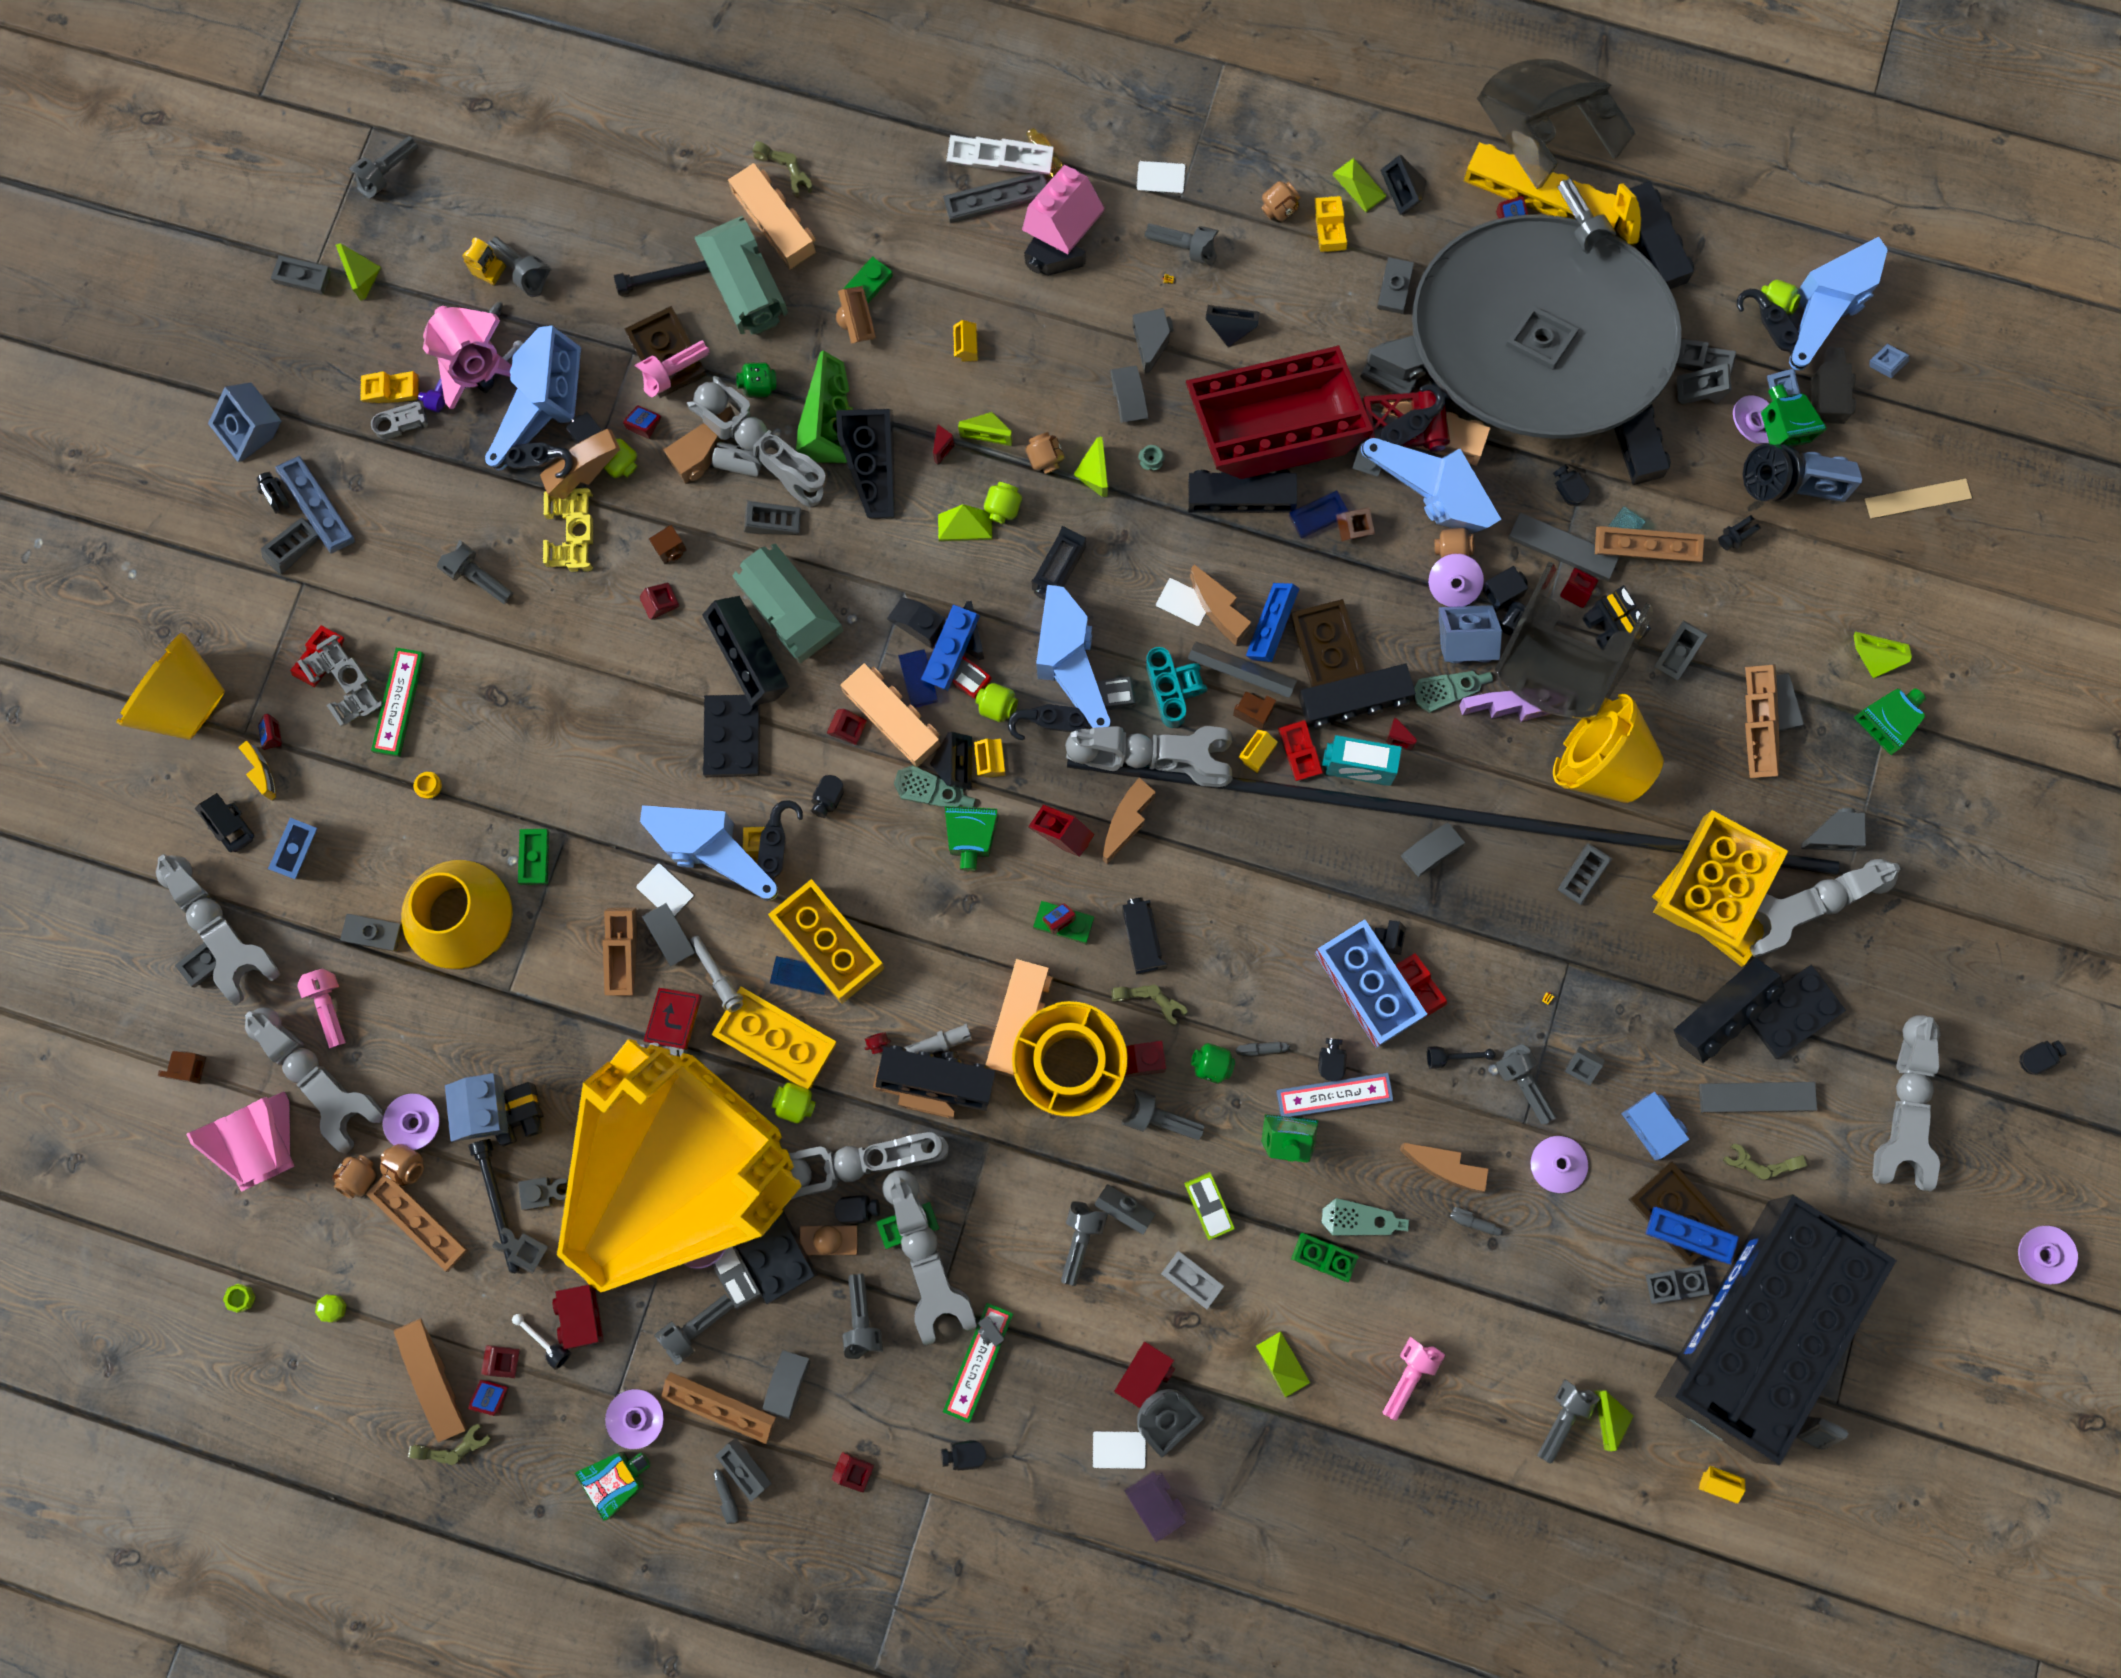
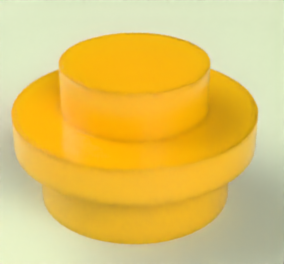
M423 772L414 781V791L423 799L436 797L442 788L441 779L433 772Z

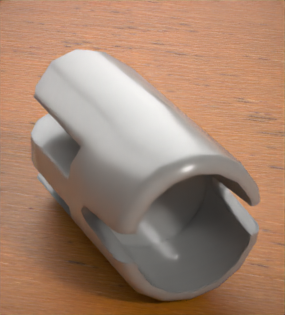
M724 442L716 444L718 448H714L712 457L714 468L753 477L758 476L762 463L759 456H753V451H747L740 446Z

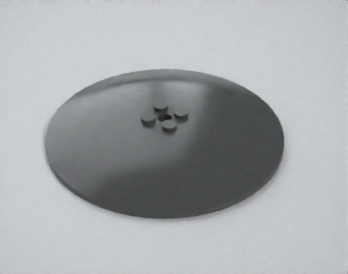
M1519 215L1496 219L1478 225L1462 233L1441 249L1429 263L1421 277L1412 313L1413 335L1418 353L1430 376L1446 395L1470 414L1498 428L1521 435L1549 439L1584 437L1613 429L1636 417L1657 399L1670 380L1679 357L1681 323L1677 305L1667 283L1652 263L1637 249L1616 235L1602 238L1593 246L1590 253H1584L1574 236L1575 231L1580 226L1576 219L1552 215ZM1543 335L1548 338V341H1539L1535 336Z

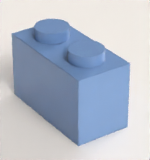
M290 818L268 869L296 879L318 828Z
M1653 1092L1621 1114L1656 1161L1668 1155L1688 1141L1689 1138L1686 1135L1687 1129L1678 1118L1674 1119L1669 1112L1670 1105L1662 1095H1657L1656 1092Z

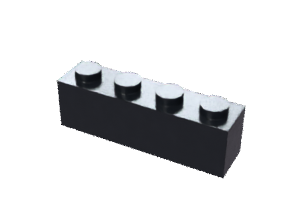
M1651 181L1629 188L1636 196L1640 208V235L1638 243H1635L1638 251L1658 270L1669 289L1688 283L1694 272V264L1683 249L1681 236L1674 231L1671 215L1668 211L1664 210L1661 204L1659 191L1654 189Z
M1652 404L1633 419L1614 428L1632 485L1663 478L1671 465L1670 456L1667 451L1664 452L1662 446V432L1659 427H1656L1653 419L1655 413Z
M1196 470L1194 473H1189L1188 513H1295L1297 473L1279 470L1274 473H1266L1244 479H1239L1224 472L1210 473L1208 470Z
M735 596L715 600L702 616L750 705L755 706L776 701L789 688V685L741 597Z
M1407 663L1303 689L1300 691L1299 701L1307 727L1315 726V729H1321L1330 726L1332 721L1341 719L1342 722H1349L1358 718L1357 715L1368 713L1369 716L1382 713L1384 711L1383 708L1394 706L1395 709L1404 708L1410 705L1416 693Z
M1753 959L1673 1030L1679 1046L1701 1063H1705L1710 1057H1714L1728 1041L1736 1038L1745 1026L1751 1021L1756 1020L1762 1011L1781 998L1785 992L1781 975L1759 959Z
M892 1045L890 1048L884 1046L875 1087L987 1111L996 1070H991L985 1064L976 1063L968 1065L962 1063L957 1058L948 1057L940 1059L934 1057L929 1052L920 1051L917 1054L908 1052L901 1046Z

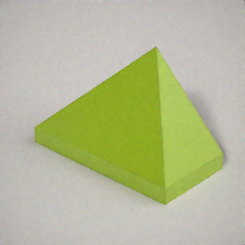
M1354 158L1333 173V176L1365 212L1386 198V194Z
M341 243L336 244L352 290L362 301L366 299L381 267Z
M992 412L960 421L958 424L960 437L1008 446L1012 445L1011 430Z
M1097 437L1073 475L1101 497H1108L1103 438Z
M964 504L938 514L939 541L992 540V520L989 519L990 514L985 510Z
M1854 633L1855 648L1872 678L1911 661L1912 655L1909 644L1864 633Z
M1281 1331L1256 1345L1285 1397L1310 1383Z
M1596 1390L1594 1391L1595 1394L1600 1397L1597 1409L1604 1450L1617 1451L1634 1415L1607 1391Z

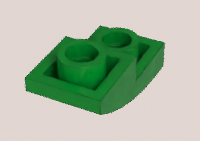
M1305 1233L1300 1234L1291 1260L1347 1283H1349L1358 1259V1255Z

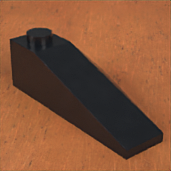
M836 410L837 438L844 452L867 518L895 517L893 410Z

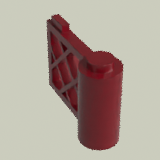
M1431 391L1364 396L1363 405L1373 428V433L1368 439L1375 438L1374 432L1379 426L1384 428L1388 425L1384 420L1391 412L1398 418L1404 415L1395 408L1399 402L1411 401L1412 410L1424 409L1435 404L1436 396ZM1380 403L1388 411L1380 419L1371 411V404ZM1445 405L1424 432L1417 435L1416 439H1411L1401 446H1423L1431 452L1444 450L1446 445L1450 443Z

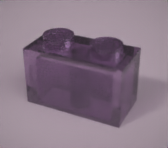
M1154 1470L1126 1487L1124 1492L1155 1542H1158L1186 1523L1182 1516L1187 1514L1178 1498L1174 1501L1170 1498L1167 1490L1171 1487L1162 1472L1156 1475Z

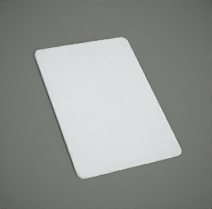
M1140 161L1137 190L1183 193L1185 164Z
M1172 578L1168 580L1156 603L1157 607L1196 626L1200 625L1206 614L1195 590Z
M657 864L636 886L655 906L659 907L667 903L674 916L693 897V894L661 864Z
M1094 1432L1093 1467L1145 1468V1439L1140 1432Z

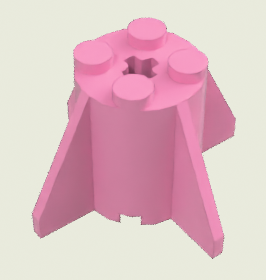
M441 306L435 310L434 315L428 321L423 334V349L426 354L438 358L444 399L449 408H455L465 387L478 386L476 383L483 379L487 382L495 373L511 377L510 369L512 365L497 354V350L490 342L500 322L497 315L458 307L448 308Z
M285 1091L270 1098H267V1096L226 1117L224 1116L186 1134L191 1145L233 1178L241 1192L295 1167L290 1157L289 1099Z

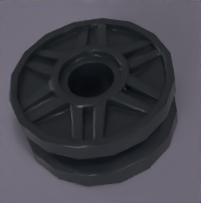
M1763 444L1757 446L1749 453L1743 468V481L1746 490L1753 498L1761 501L1781 502L1790 499L1798 492L1804 477V465L1799 452L1792 446L1783 444Z

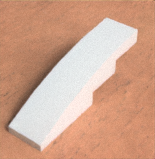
M950 135L947 163L1000 171L1050 174L1054 147L1008 139L999 141L981 137L972 139Z

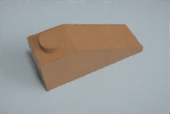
M729 406L716 416L727 423L730 420L732 421L735 414L731 406ZM703 423L665 448L664 452L686 484L689 481L699 479L704 474V471L712 463L714 448H718L716 444L724 442L725 439L719 438Z

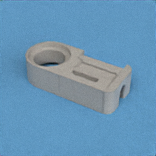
M419 402L380 412L371 420L372 430L381 439L401 436V431L405 432L421 427V425L425 428L428 426L424 408ZM383 420L391 421L390 429L385 432L379 431V423Z

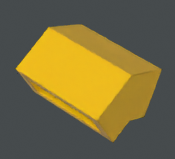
M961 320L953 326L954 357L961 358L962 362L978 361L976 323Z
M1257 730L1239 758L1244 762V765L1258 773L1276 748L1278 742L1268 732Z
M987 738L974 742L978 776L988 778L1005 776L1002 740Z
M1709 1466L1707 1471L1703 1472L1699 1490L1738 1504L1745 1492V1479Z

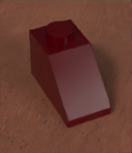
M1042 805L1028 826L1057 847L1078 857L1087 849L1095 835L1076 817L1046 805Z
M1162 1041L1126 1046L1127 1068L1124 1078L1165 1073L1166 1065Z

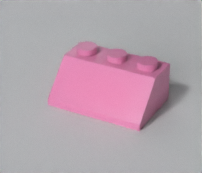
M1064 165L1028 205L1022 230L1068 254L1104 212V207L1088 177Z

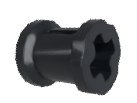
M1510 601L1508 604L1509 610L1504 619L1499 621L1503 633L1512 637H1518L1521 633V625L1525 618L1530 617L1532 612L1525 605Z

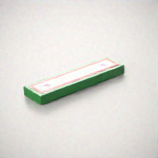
M402 648L395 649L371 748L373 753L394 757L401 756L425 654L423 652Z
M986 1303L980 1321L989 1316L1003 1337H1005L1013 1313ZM979 1324L943 1410L944 1413L967 1423H970L1001 1347V1344L995 1347L993 1343L987 1346L977 1332L981 1329Z

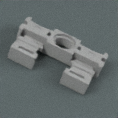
M333 635L317 645L316 649L318 651L297 662L310 682L315 683L320 680L319 675L324 672L328 674L332 672L345 693L350 694L348 696L344 695L345 700L338 704L333 702L327 705L339 725L344 726L360 715H371L374 710L382 707L383 701H377L366 684L369 682V679L355 658L349 659L337 641L341 637ZM307 665H310V666H311V668L313 669V671L315 672V674H316L317 676H314V675H313V673L311 672V670L309 669V667H308ZM349 668L355 669L358 674L357 680L352 684L346 683L343 679L344 671ZM336 706L339 708L344 718H342L338 710L335 708Z

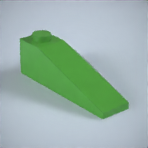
M825 351L820 352L798 426L796 451L809 456L815 462L847 463L837 438L836 410H853V407L848 405L846 395L849 392L844 362Z

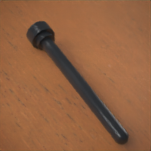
M704 260L631 277L630 274L619 273L614 275L618 295L620 296L629 294V291L634 290L633 287L709 271Z
M485 1139L469 1144L468 1147L471 1156L475 1157V1161H479L501 1244H506L508 1239L500 1232L502 1228L509 1229L490 1160V1157H492L491 1151L494 1149L491 1139ZM503 1251L509 1272L512 1274L517 1273L520 1267L507 1260L511 1252Z

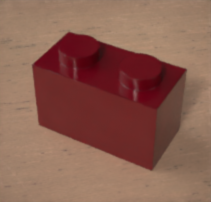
M588 1284L555 1291L556 1298H553L552 1301L553 1310L556 1316L559 1315L560 1327H557V1337L559 1343L563 1344L564 1349L604 1342L596 1288Z
M1144 1341L1114 1392L1138 1408H1141L1151 1395L1158 1392L1156 1390L1161 1381L1166 1383L1169 1381L1176 1369L1172 1366L1174 1360Z

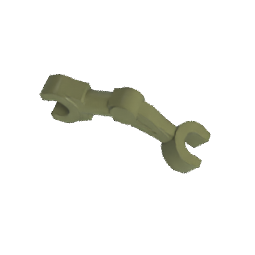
M755 142L753 152H755L754 159L759 161H767L769 159L787 166L791 173L792 192L796 197L800 196L798 190L800 185H805L808 192H812L811 180L804 172L800 171L796 156L793 153L774 151L765 143Z
M1154 984L1130 989L1128 987H1116L1111 990L1112 1002L1125 1001L1130 998H1151L1162 1008V1014L1172 1026L1177 1023L1172 1017V1011L1178 1010L1183 1016L1188 1012L1184 1005L1173 999L1169 1000L1162 993L1161 989Z
M1738 1144L1730 1146L1731 1149L1738 1153L1736 1160H1732L1727 1156H1724L1722 1159L1726 1165L1741 1170L1745 1168L1760 1180H1766L1782 1172L1807 1166L1804 1156L1801 1155L1787 1159L1785 1162L1765 1167L1751 1160V1156Z
M478 1423L469 1429L463 1438L464 1441L452 1451H439L429 1449L426 1446L411 1445L408 1458L430 1459L454 1465L469 1451H474L488 1444L492 1437L487 1435L483 1440H478L475 1434L482 1427Z

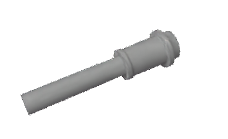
M699 936L692 937L690 943L714 981L712 986L723 1002V1009L728 1010L730 1013L739 1010L743 1006V996L737 994L729 977L723 976Z

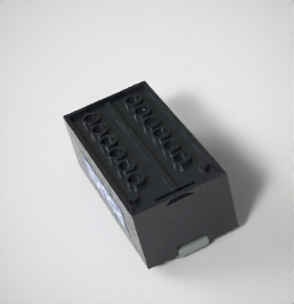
M1793 1194L1769 1200L1654 1397L1753 1462L1780 1466L1897 1260Z

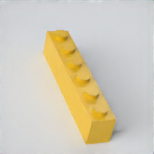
M1479 142L1467 168L1464 182L1508 200L1523 196L1526 207L1545 215L1576 219L1557 188L1561 181H1566L1570 177L1565 174L1549 171L1540 164L1529 163L1522 160L1518 155L1502 152L1493 145H1485ZM1572 180L1593 216L1606 215L1614 229L1619 218V214L1613 209L1616 195L1603 193L1589 184H1581Z

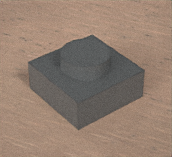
M1579 1046L1567 1064L1565 1072L1591 1085L1603 1067L1605 1059Z
M989 1316L978 1322L981 1329L977 1332L987 1346L993 1343L997 1347L1005 1341V1338Z

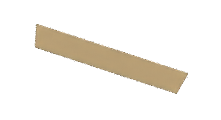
M1961 479L1865 498L1870 518H1876L1972 499L1967 480Z

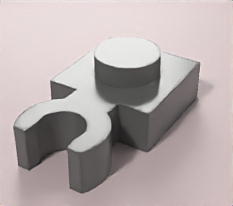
M547 1177L518 1182L521 1210L552 1206L551 1198L561 1201L566 1199V1194L561 1195L559 1193V1187L563 1184H568L567 1179H557L552 1185H550L549 1178Z
M502 1228L500 1233L507 1237L508 1242L500 1244L495 1241L492 1245L493 1248L501 1252H511L507 1260L533 1274L548 1246L524 1233L518 1240L514 1238L511 1230Z

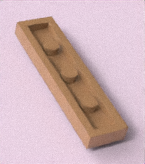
M1604 526L1596 527L1595 555L1693 563L1703 562L1704 535Z
M383 1175L366 1193L445 1272H449L467 1253L468 1249L406 1189L397 1185Z
M672 1372L669 1373L665 1380L661 1399L767 1444L776 1417Z

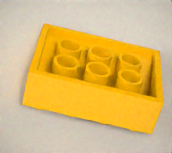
M1711 810L1702 818L1653 913L1679 927L1737 949L1788 851Z

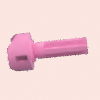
M701 340L664 360L662 363L655 356H650L634 365L642 371L644 392L649 397H654L671 387L669 376L709 355V349L704 341Z
M323 968L303 974L297 986L301 999L310 997V999L314 998L328 1047L332 1048L346 1043L331 996L328 994L333 989L339 987L335 974ZM316 980H318L320 989H317L316 987Z
M1410 1336L1400 1354V1357L1406 1361L1408 1366L1405 1368L1383 1414L1395 1421L1398 1420L1422 1373L1435 1376L1445 1354L1434 1346L1423 1347Z

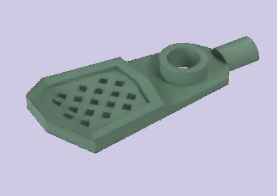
M1474 671L1422 678L1418 680L1414 687L1416 693L1414 699L1416 705L1431 713L1479 692L1481 685L1493 682L1491 672L1478 675ZM1464 679L1469 680L1471 686L1465 688L1462 686L1461 681Z
M913 765L899 770L894 781V786L902 800L940 807H959L960 805L973 807L976 800L975 798L965 796L962 789L947 786L942 779ZM945 791H952L953 797L945 799L943 793Z
M1335 1198L1322 1209L1321 1223L1332 1236L1391 1235L1394 1230L1408 1231L1409 1220L1396 1218L1391 1211ZM1376 1217L1384 1219L1385 1223L1382 1228H1378L1375 1225Z

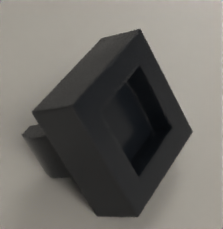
M1389 920L1388 929L1375 927L1374 934L1380 943H1384V948L1389 953L1401 955L1406 927L1400 921Z

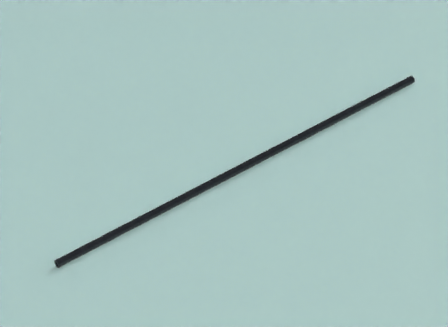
M1070 759L1067 761V768L1201 786L1194 782L1186 773L1161 771L1155 768L1150 769V765L1134 768L1124 762L1123 767L1116 771H1109L1090 767ZM1232 777V781L1226 786L1210 787L1682 854L1685 853L1690 843L1689 840ZM1787 854L1780 867L1837 875L1839 861Z

